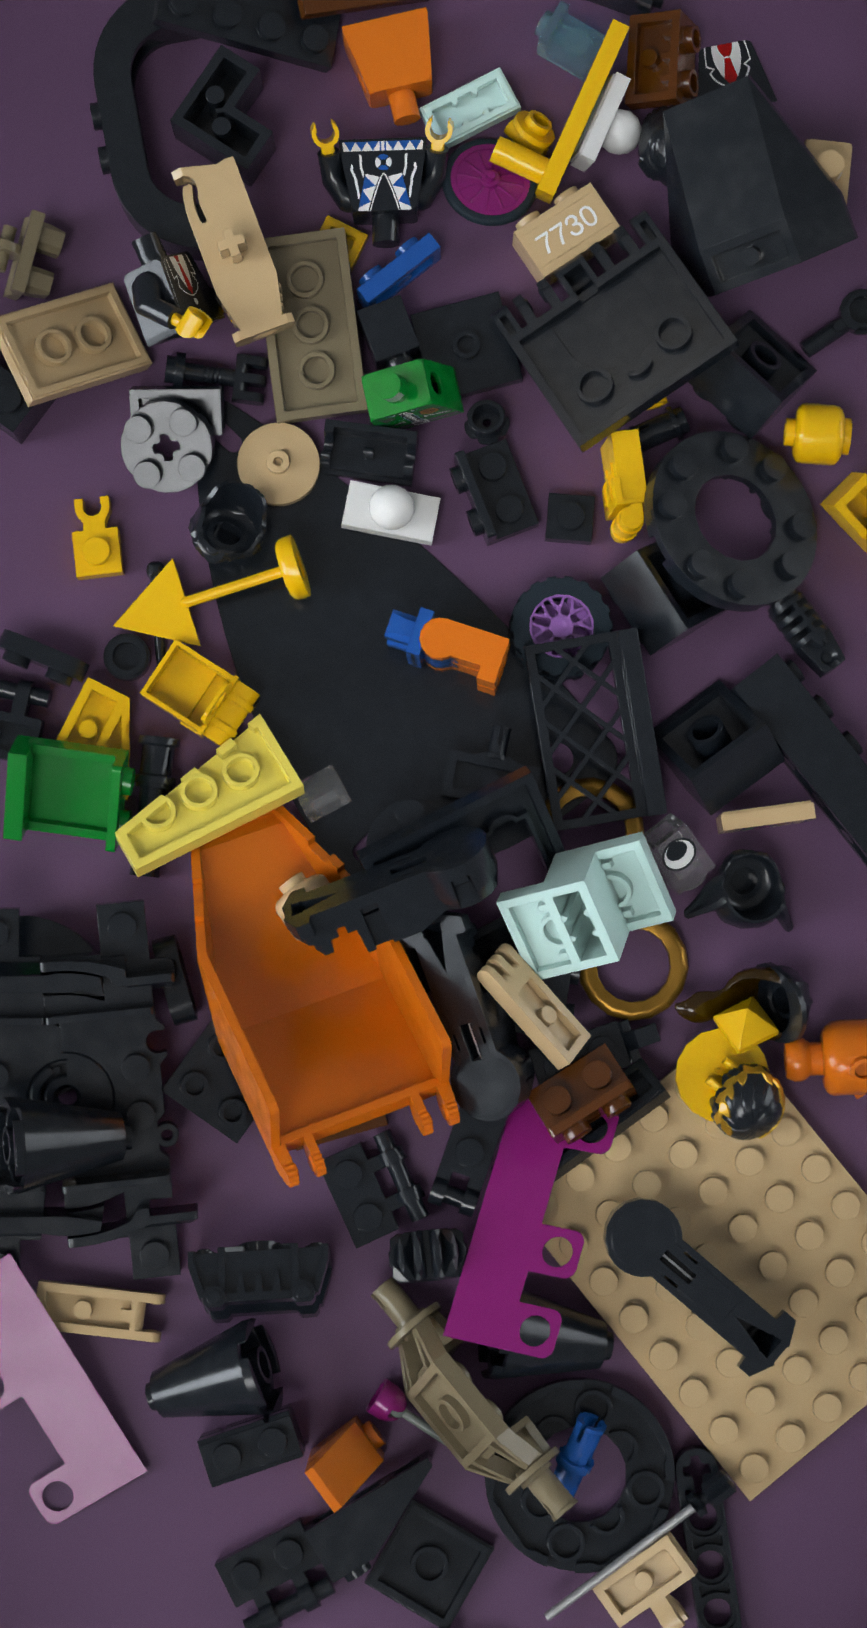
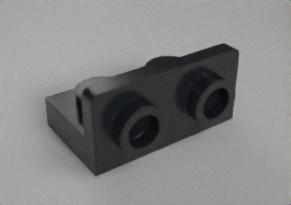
M506 439L466 454L464 450L454 453L455 467L449 468V472L457 493L462 494L466 492L472 509L467 510L466 515L475 537L483 534L486 545L489 546L539 526L538 519Z

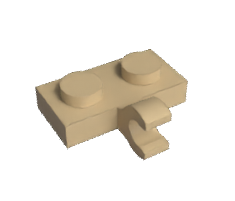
M669 1531L592 1590L619 1628L649 1607L663 1628H682L685 1626L684 1621L689 1616L680 1602L672 1597L670 1593L693 1578L698 1570Z

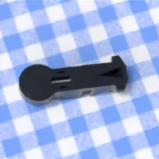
M473 826L453 828L432 837L417 850L375 865L367 870L357 872L309 892H306L304 887L291 892L282 907L285 916L284 922L287 929L292 932L293 937L307 945L315 946L316 950L324 955L334 953L332 939L339 937L338 928L344 926L348 933L357 930L367 950L371 952L377 949L376 945L392 939L394 942L422 932L445 911L467 908L483 901L498 885V861L488 837L482 829Z
M445 911L425 930L402 939L405 950L416 949L438 1015L450 1038L452 1055L455 1060L450 1082L455 1100L464 1111L474 1118L482 1121H498L523 1106L531 1095L535 1078L534 1066L527 1052L518 1045L514 1020L477 979V973L486 965L488 960L481 962L479 954L475 955L472 947L476 945L473 936L478 932L475 923L470 922L468 914Z
M637 1197L623 1201L612 1210L605 1222L603 1240L607 1254L618 1268L633 1276L654 1278L743 1355L737 1366L749 1377L774 1366V1362L790 1346L796 1323L793 1317L784 1310L775 1317L770 1315L682 1239V1230L678 1219L662 1203L654 1199ZM686 1251L696 1261H693L691 1258L685 1255L684 1252ZM666 1275L675 1284V1286L670 1281H668L664 1276Z

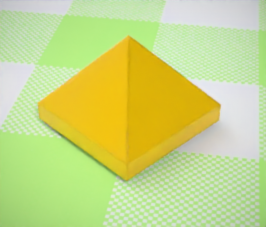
M754 996L713 1016L714 1022L738 1054L779 1034L778 1028Z

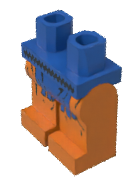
M423 607L420 608L417 617L393 609L384 635L385 639H387V646L406 652L408 664L422 668L425 661L429 667L438 671L455 669L476 676L477 690L493 696L496 695L510 654V639L447 618H435L434 611Z

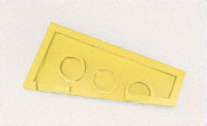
M259 714L248 723V728L234 740L229 738L216 749L215 756L199 769L195 767L180 778L181 783L166 796H158L115 832V836L137 877H140L305 794L304 785L265 720Z

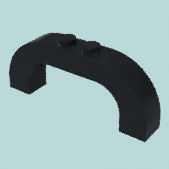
M127 0L116 10L105 25L98 40L94 56L93 76L97 102L90 103V111L95 131L103 130L106 146L98 147L103 175L111 174L123 211L134 228L142 236L157 231L167 253L175 254L188 251L194 260L204 261L190 226L184 203L174 201L165 196L151 180L135 92L138 71L151 53L166 45L199 38L152 25L156 0ZM196 204L199 219L202 223H205L206 219L200 204Z

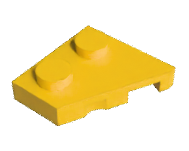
M88 677L56 740L129 750L130 757V698Z

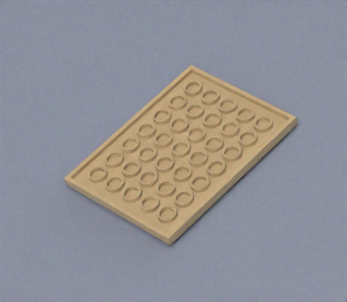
M675 1067L659 1080L671 1096L669 1099L615 1137L611 1148L606 1153L592 1154L554 1182L542 1224L575 1230L582 1234L584 1238L583 1249L577 1270L570 1278L748 1500L751 1501L867 1405V1195L786 1095L783 1117L771 1133L761 1139H734L724 1134L714 1121H708L688 1108L678 1092L675 1081ZM637 1197L654 1199L662 1203L678 1219L682 1230V1239L770 1315L775 1317L784 1310L793 1317L796 1323L790 1346L774 1362V1366L749 1377L737 1366L743 1355L654 1278L633 1276L618 1268L607 1254L603 1240L605 1222L612 1210L623 1201ZM555 1237L545 1244L547 1250L560 1266L565 1265L571 1259L573 1248L567 1239ZM686 1251L684 1252L685 1255H687V1256H688L689 1258H691L693 1261H696V1260H695L693 1257H691ZM665 1275L664 1277L675 1286V1284Z

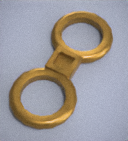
M595 777L574 780L594 796L597 795L606 780ZM612 783L602 798L617 808V810L635 808L632 796L615 783ZM570 786L560 800V807L562 809L565 804L572 800L586 796ZM547 797L544 802L551 816L549 799ZM643 817L624 820L626 835L641 831L644 833ZM667 922L640 929L650 932L659 939L668 953L669 972L666 982L657 994L650 998L636 1002L617 999L604 988L598 977L597 967L581 970L580 983L593 1004L607 1015L624 1020L628 1019V1021L649 1019L670 1008L683 991L689 970L687 951L676 929Z

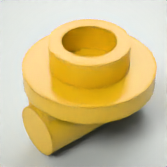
M531 110L530 112L519 111L503 131L515 143L543 156L546 155L549 150L548 148L555 140L551 121L544 114L536 110Z

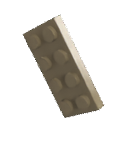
M345 228L264 238L282 287V292L280 293L283 296V314L292 312L296 323L295 326L266 337L276 422L278 424H288L369 413L361 378L364 376Z

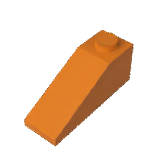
M356 1415L311 1449L304 1473L334 1513L345 1505L384 1461L385 1453L381 1447L386 1442L370 1420L363 1424Z

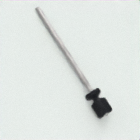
M720 1470L701 1484L703 1493L700 1495L694 1492L689 1493L686 1496L690 1503L544 1612L547 1620H552L694 1512H697L702 1518L708 1513L707 1504L712 1503L718 1506L736 1492V1486L726 1472Z

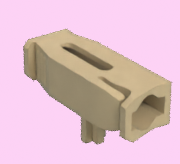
M234 157L225 158L217 164L181 167L171 172L176 186L188 184L183 186L186 214L222 309L225 313L227 312L229 320H232L234 327L239 330L232 334L236 347L247 345L295 326L296 323L292 312L283 314V296L280 293L282 292V287ZM192 185L198 190V200L206 219L205 223H202L199 219L196 208V196Z

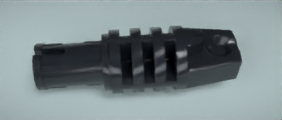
M795 589L779 602L777 601L769 605L768 617L776 624L779 632H782L785 640L790 643L794 652L821 678L836 669L846 658L829 627L822 621V617L818 612L816 613L813 605L805 598L804 593Z

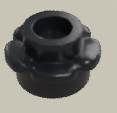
M481 400L473 404L467 413L468 420L464 423L466 434L471 439H478V442L484 445L496 443L498 437L506 435L510 426L509 418L505 417L504 408L492 400ZM490 421L491 425L485 427L483 426V422Z

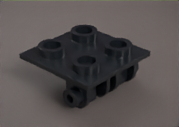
M211 1020L164 1084L163 1092L232 1141L238 1143L254 1119L218 1043L213 1020Z

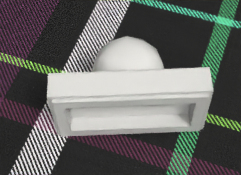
M616 72L605 82L570 159L571 166L585 172L595 162L601 146L609 153L617 155L628 154L637 147L642 131L639 119L631 111L618 109L631 80L630 78Z
M350 480L341 528L432 546L441 498L408 492L398 485L378 486Z

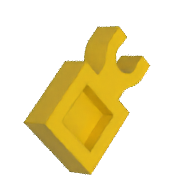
M109 496L99 497L101 510L94 516L85 513V502L83 499L74 500L75 513L83 523V531L72 532L75 569L78 580L124 575L120 530L118 527L107 528V522L112 512Z

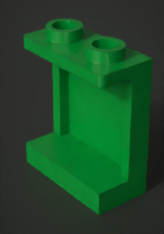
M18 735L8 752L3 839L22 841L27 830L106 840L105 851L115 852L118 847L115 832L132 819V811L124 810L126 795H132L135 783V768L128 767L129 750Z

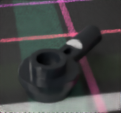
M857 289L850 292L841 302L839 317L799 343L808 358L848 332L855 335H867V289Z

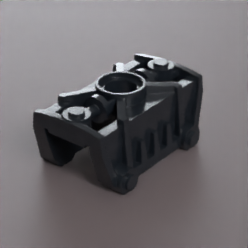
M250 1241L234 1247H218L217 1253L210 1249H200L197 1252L190 1251L188 1252V1269L200 1302H203L207 1314H210L211 1319L215 1323H230L233 1317L287 1313H299L302 1318L317 1317L320 1314L321 1307H324L332 1277V1256L328 1243L313 1242L310 1245L298 1248V1243L281 1244L276 1241Z

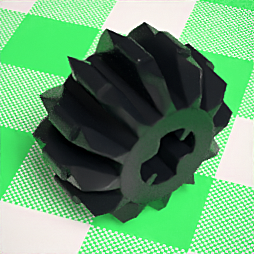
M443 1228L396 1234L390 1239V1252H388L389 1267L392 1268L394 1280L399 1283H416L460 1277L468 1253L463 1232L456 1228Z

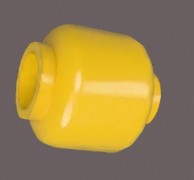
M803 403L796 410L795 418L785 419L783 446H792V456L798 463L835 465L841 458V455L849 454L852 437V419L845 418L843 409L837 405Z

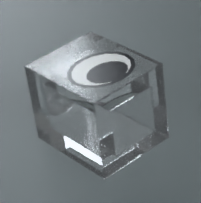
M669 813L644 833L664 883L679 895L684 891L693 890L701 885L706 879L707 873L716 867L687 824L672 813Z

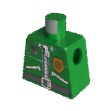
M416 359L365 374L361 377L369 417L374 426L404 430L464 412L456 371L452 366L427 359ZM433 383H437L438 394L432 387Z

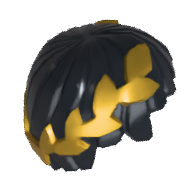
M740 1064L738 1068H733L722 1076L723 1087L719 1088L715 1096H712L709 1101L713 1111L711 1117L718 1128L724 1134L738 1140L761 1139L771 1133L780 1123L785 1111V1095L780 1081L766 1067L758 1064Z

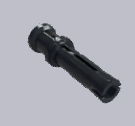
M139 735L138 742L142 744L140 772L135 774L136 787H140L137 814L158 796H166L168 790L172 791L173 786L176 785V779L172 777L175 749L180 747L179 739ZM131 866L129 875H136ZM160 867L142 876L159 878Z

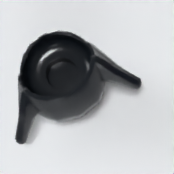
M739 849L727 855L718 868L715 877L705 884L696 898L684 909V917L687 919L716 911L717 916L722 922L740 929L761 928L775 919L778 920L787 932L792 931L794 927L786 906L785 885L782 882L775 860L769 854L755 850Z

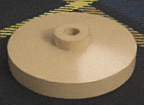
M270 423L257 428L244 440L238 453L237 469L240 480L244 484L253 485L255 489H258L265 496L267 505L287 506L302 500L312 491L320 473V458L315 443L303 430L287 423Z

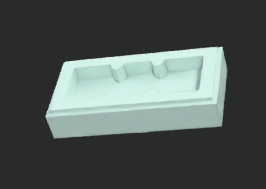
M500 67L419 108L420 116L425 125L433 115L431 128L435 134H446L448 132V119H452L454 122L453 133L448 142L445 143V146L448 148L521 111V105Z

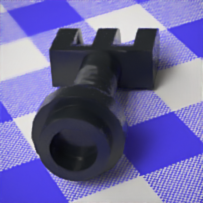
M177 352V356L167 355L164 383H172L173 386H182L183 380L200 383L209 382V384L218 383V385L233 387L231 401L233 403L256 406L264 405L265 395L247 391V386L256 388L266 387L267 377L249 373V369L267 370L269 362L267 358L237 353L236 366L233 369L219 368L218 366L210 367L209 365L205 367L203 364L185 362L186 353Z

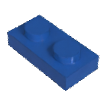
M427 233L420 240L416 237L410 238L395 252L397 258L384 268L381 265H376L359 280L361 286L357 288L358 302L363 308L392 298L441 259V246L430 233Z

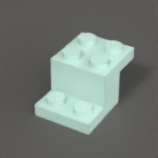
M643 831L556 853L544 882L502 892L496 902L520 956L541 979L620 961L630 931L673 921L676 914L675 906Z

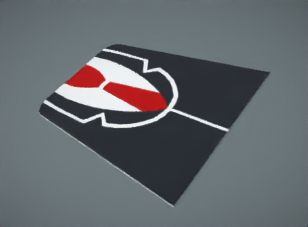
M742 40L710 46L699 51L698 96L751 75L771 102H777V98L750 41Z

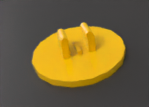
M719 1028L700 1033L685 1045L677 1060L675 1081L681 1099L692 1112L708 1121H714L711 1117L713 1111L709 1101L712 1096H715L717 1090L723 1087L722 1076L731 1069L738 1068L740 1064H758L769 1070L765 1054L758 1045L738 1054Z

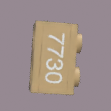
M591 182L579 190L576 186L568 188L555 198V205L542 214L539 211H533L516 224L517 230L513 233L512 246L537 283L544 278L550 285L556 282L557 278L553 272L579 254L584 257L586 262L593 258L589 247L596 242H599L605 249L616 243L613 231L620 227V225Z

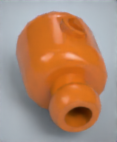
M867 1019L831 1021L822 1028L820 1041L808 1042L801 1038L794 1042L784 1043L785 1077L794 1082H801L810 1076L821 1075L823 1086L830 1095H854L856 1099L867 1095Z

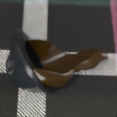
M766 962L737 972L722 990L697 991L688 999L676 1003L675 1010L681 1017L690 1022L703 1023L712 1020L714 1015L754 996L779 1030L778 1035L768 1040L778 1043H790L802 1038L807 1027L813 999L810 996L808 983L803 980L797 971L788 966Z

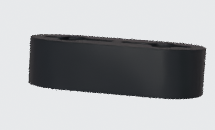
M173 934L152 940L155 958L170 957L174 962L175 982L171 987L163 988L174 1025L178 1026L198 1020L194 996L176 935Z

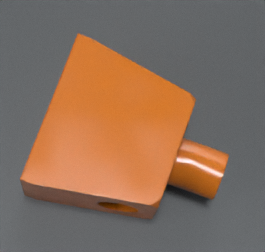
M427 7L342 26L345 52L370 108L390 105L393 121L397 126L417 122L421 116L416 99L432 94Z

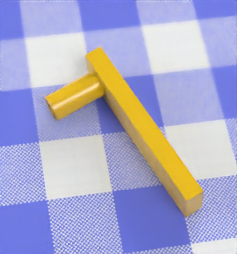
M615 19L612 20L551 158L545 157L507 138L499 137L489 162L539 184L535 192V198L551 204L630 26Z

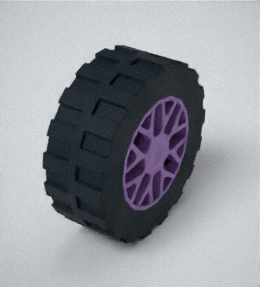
M556 576L547 577L546 581H537L532 584L530 589L526 592L524 591L519 597L518 602L514 606L508 629L510 646L514 649V656L518 662H522L526 671L524 646L612 632L613 624L610 621L608 604H604L602 601L603 596L597 590L591 589L589 587L590 584L583 580L581 582L573 580V577L564 576V578H556ZM608 643L589 645L578 662L592 671L603 658L608 649ZM580 647L563 649V651L574 657ZM554 651L535 654L538 674L546 680L557 681L569 664L568 661ZM574 666L565 680L573 679L574 681L581 678L585 673Z

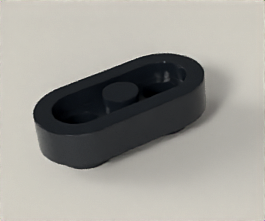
M4 629L0 637V649L5 651L2 656L3 660L23 669H28L30 663L47 669L44 677L70 688L73 680L82 683L90 665L16 632Z

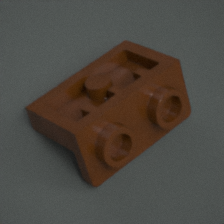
M681 9L631 15L626 77L631 80L625 92V105L631 110L679 105L696 97L699 91V80L695 71V55L701 48V34L698 26Z
M604 1043L532 1089L528 1099L548 1129L552 1139L557 1144L563 1140H566L568 1144H572L586 1136L592 1130L589 1124L606 1114L608 1119L628 1109L632 1105L630 1098L637 1094V1092Z

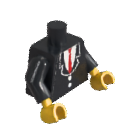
M157 231L146 234L132 242V246L142 266L124 276V283L148 347L183 337L201 339L211 324L225 318V312L222 309L215 289L208 286L195 260L188 251L167 255Z

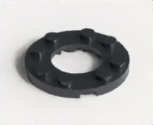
M710 431L695 434L678 443L661 458L652 471L647 483L644 499V516L649 538L655 537L666 559L662 564L667 572L693 596L705 603L725 610L737 612L756 611L761 607L779 602L793 592L805 579L815 557L817 524L811 502L803 485L783 457L747 436L726 431ZM712 479H732L742 482L749 487L750 493H756L759 496L761 509L772 524V528L769 531L771 541L763 555L757 559L740 561L724 556L708 543L699 529L695 516L696 496L702 485Z
M572 1377L551 1381L529 1391L503 1415V1421L511 1428L527 1415L547 1441L553 1434L574 1427L577 1416L580 1413L587 1412L598 1416L594 1428L597 1427L600 1420L605 1422L607 1428L604 1434L619 1448L625 1462V1485L618 1501L605 1514L590 1520H568L560 1517L554 1522L551 1515L528 1487L524 1490L520 1487L514 1493L508 1495L505 1489L510 1484L485 1477V1486L494 1519L506 1538L520 1552L546 1567L550 1566L561 1570L575 1571V1573H592L601 1571L664 1523L669 1512L668 1508L673 1494L675 1466L671 1447L665 1432L652 1412L638 1398L625 1389L606 1381L586 1377ZM498 1453L495 1454V1455H497V1456H499V1457H501V1458L507 1460L506 1458H504L503 1456L499 1455Z

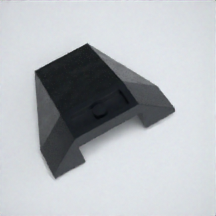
M751 75L663 111L671 247L707 298L802 263L858 238L843 193Z

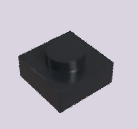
M549 493L545 542L591 545L595 496Z

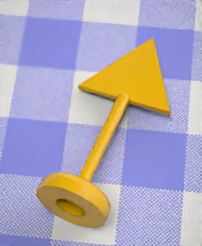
M290 534L281 537L276 542L275 552L278 567L185 596L174 558H172L113 626L166 639H177L180 642L201 646L189 607L282 577L290 595L294 599L299 600L310 597L311 590L308 577L294 538Z

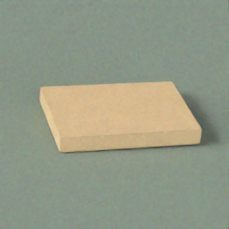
M113 283L0 316V350L28 407L148 370L152 364Z

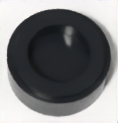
M120 634L108 642L104 650L103 659L107 670L115 678L121 681H135L144 676L151 664V653L146 643L140 637L133 634Z

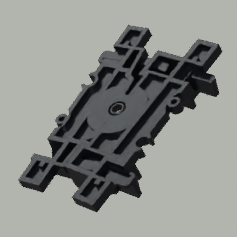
M144 899L96 904L100 951L42 957L41 955H20V907H0V1100L3 1097L14 1096L64 1104L59 1099V1092L64 1088H72L77 1093V1099L69 1105L120 1112L123 1121H130L133 1131V1147L131 1150H126L123 1160L63 1180L64 1207H45L47 1185L21 1194L8 1195L3 1183L12 1182L9 1170L0 1171V1259L10 1253L21 1270V1240H41L42 1234L67 1236L68 1248L96 1245L118 1238L129 1237L134 1280L181 1275L176 1224L191 1223L198 1219V1203L150 1208V1200L173 1197L170 1156L160 1145L164 1147L174 1145L179 1137V1129L170 1120H165L158 1124V1120L165 1113L160 1064L167 1057L168 1051L167 1049L153 1050L147 1045L146 1041L148 1034L152 1031L165 1029V1024L155 1015L153 989L171 987L175 982L174 962L170 957H149ZM81 991V992H87V993L97 994V995H100V996H99V997H95V996H90V995H86V994H77V993H69V992ZM0 1106V1116H6L7 1107ZM168 1129L173 1134L167 1138L162 1135V1131ZM124 1192L126 1217L115 1222L102 1223L105 1201Z

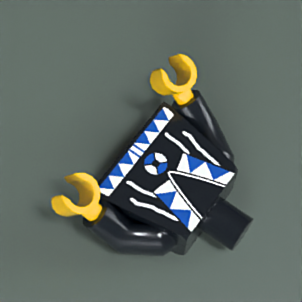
M433 115L428 119L425 135L431 142L429 145L426 143V137L339 140V148L334 147L339 139V129L336 122L330 119L333 132L326 139L319 138L316 135V125L313 122L310 127V133L314 143L321 147V150L317 152L322 183L340 211L352 214L355 225H372V245L374 247L393 248L399 246V224L418 222L419 211L430 208L446 179L449 148L445 146V143L448 142L453 133L454 122L452 119H448V132L444 135H438L433 132L431 128Z

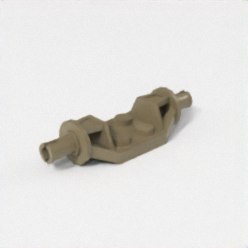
M393 1277L380 1285L372 1293L371 1298L379 1304L397 1326L396 1334L388 1341L387 1346L391 1350L399 1347L405 1396L465 1470L510 1484L505 1489L508 1495H511L520 1487L523 1490L528 1487L551 1515L554 1522L578 1502L550 1469L553 1465L550 1461L561 1452L559 1448L554 1446L551 1449L527 1415L511 1428L507 1426L497 1405L491 1400L484 1398L472 1383L471 1375L465 1366L458 1361H454L451 1357L464 1341L443 1336L447 1320L439 1312L442 1306L438 1302H434L427 1308L422 1307L419 1309ZM498 1453L499 1455L503 1456V1457L506 1458L507 1460H505V1459H503V1458H501V1457H499V1456H497V1455H495V1454Z

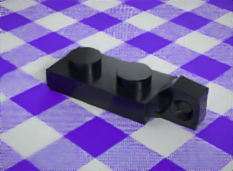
M627 1019L621 1022L613 1021L587 1030L591 1037L573 1061L560 1070L550 1062L538 1047L527 1051L533 1063L538 1084L540 1085L604 1043L620 1067L625 1068L641 1058L638 1048L659 1042L661 1039L655 1023L632 1030Z

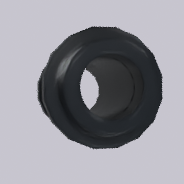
M671 406L665 407V413L635 426L628 427L629 430L638 429L642 454L644 451L672 439L684 440L683 435L690 432V427L680 406L674 409Z

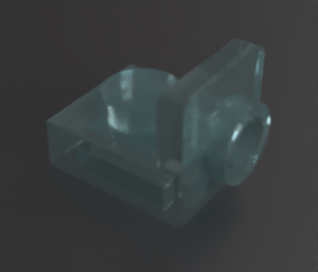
M561 0L554 13L547 10L536 27L534 35L539 37L537 55L584 81L605 35L569 15V4Z

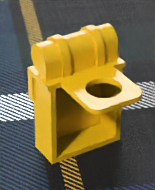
M638 429L614 431L607 437L600 448L605 483L602 487L605 520H613L610 525V535L617 543H626L633 540L644 523V499L647 486Z
M177 639L174 640L140 691L144 698L180 720L181 725L201 738L205 736L219 747L229 738L234 739L238 734L236 731L248 713H252L254 710L253 705L260 696L256 691L242 683L237 675L233 676Z

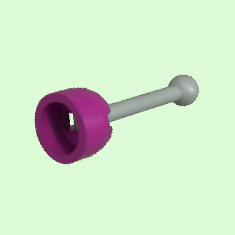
M385 1379L372 1396L366 1412L385 1422L395 1421L402 1417L445 1445L426 1421L407 1409L406 1396L401 1388L390 1380Z

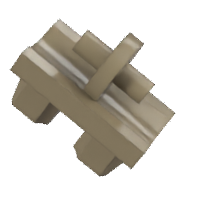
M31 210L30 216L25 217L23 220L18 243H14L17 228L11 225H3L0 236V273H5L8 260H13L3 297L17 301L22 295L45 299L49 295L54 273L32 266L35 252L56 259L62 249L66 233L51 224L45 223V213Z

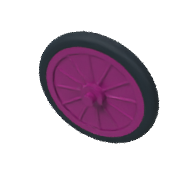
M477 139L458 147L448 158L446 179L442 186L448 203L460 216L470 222L483 226H501L522 217L532 206L538 185L489 162L498 141L497 139Z

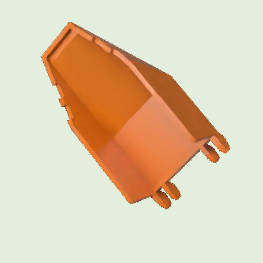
M283 805L192 850L191 866L197 961L216 1036L271 1155L276 1170L286 1185L291 1188L300 1183L298 1168L293 1163L289 1151L303 1146L311 1170L316 1177L327 1174V1168L316 1143L317 1140L406 1106H410L413 1119L423 1136L432 1134L434 1131L433 1120L422 1100L435 1095L439 1109L447 1124L452 1126L460 1123L457 1102L449 1082L452 1052L451 1041L400 941L394 942L393 939L376 945L377 949L369 952L357 930L348 933L344 926L338 928L339 937L332 939L334 953L324 955L316 950L315 946L297 941L276 913V903L283 896L279 887L287 880L302 872L306 878L315 874L324 875L332 883L350 876L344 869V863L334 853L330 856L315 842V835Z

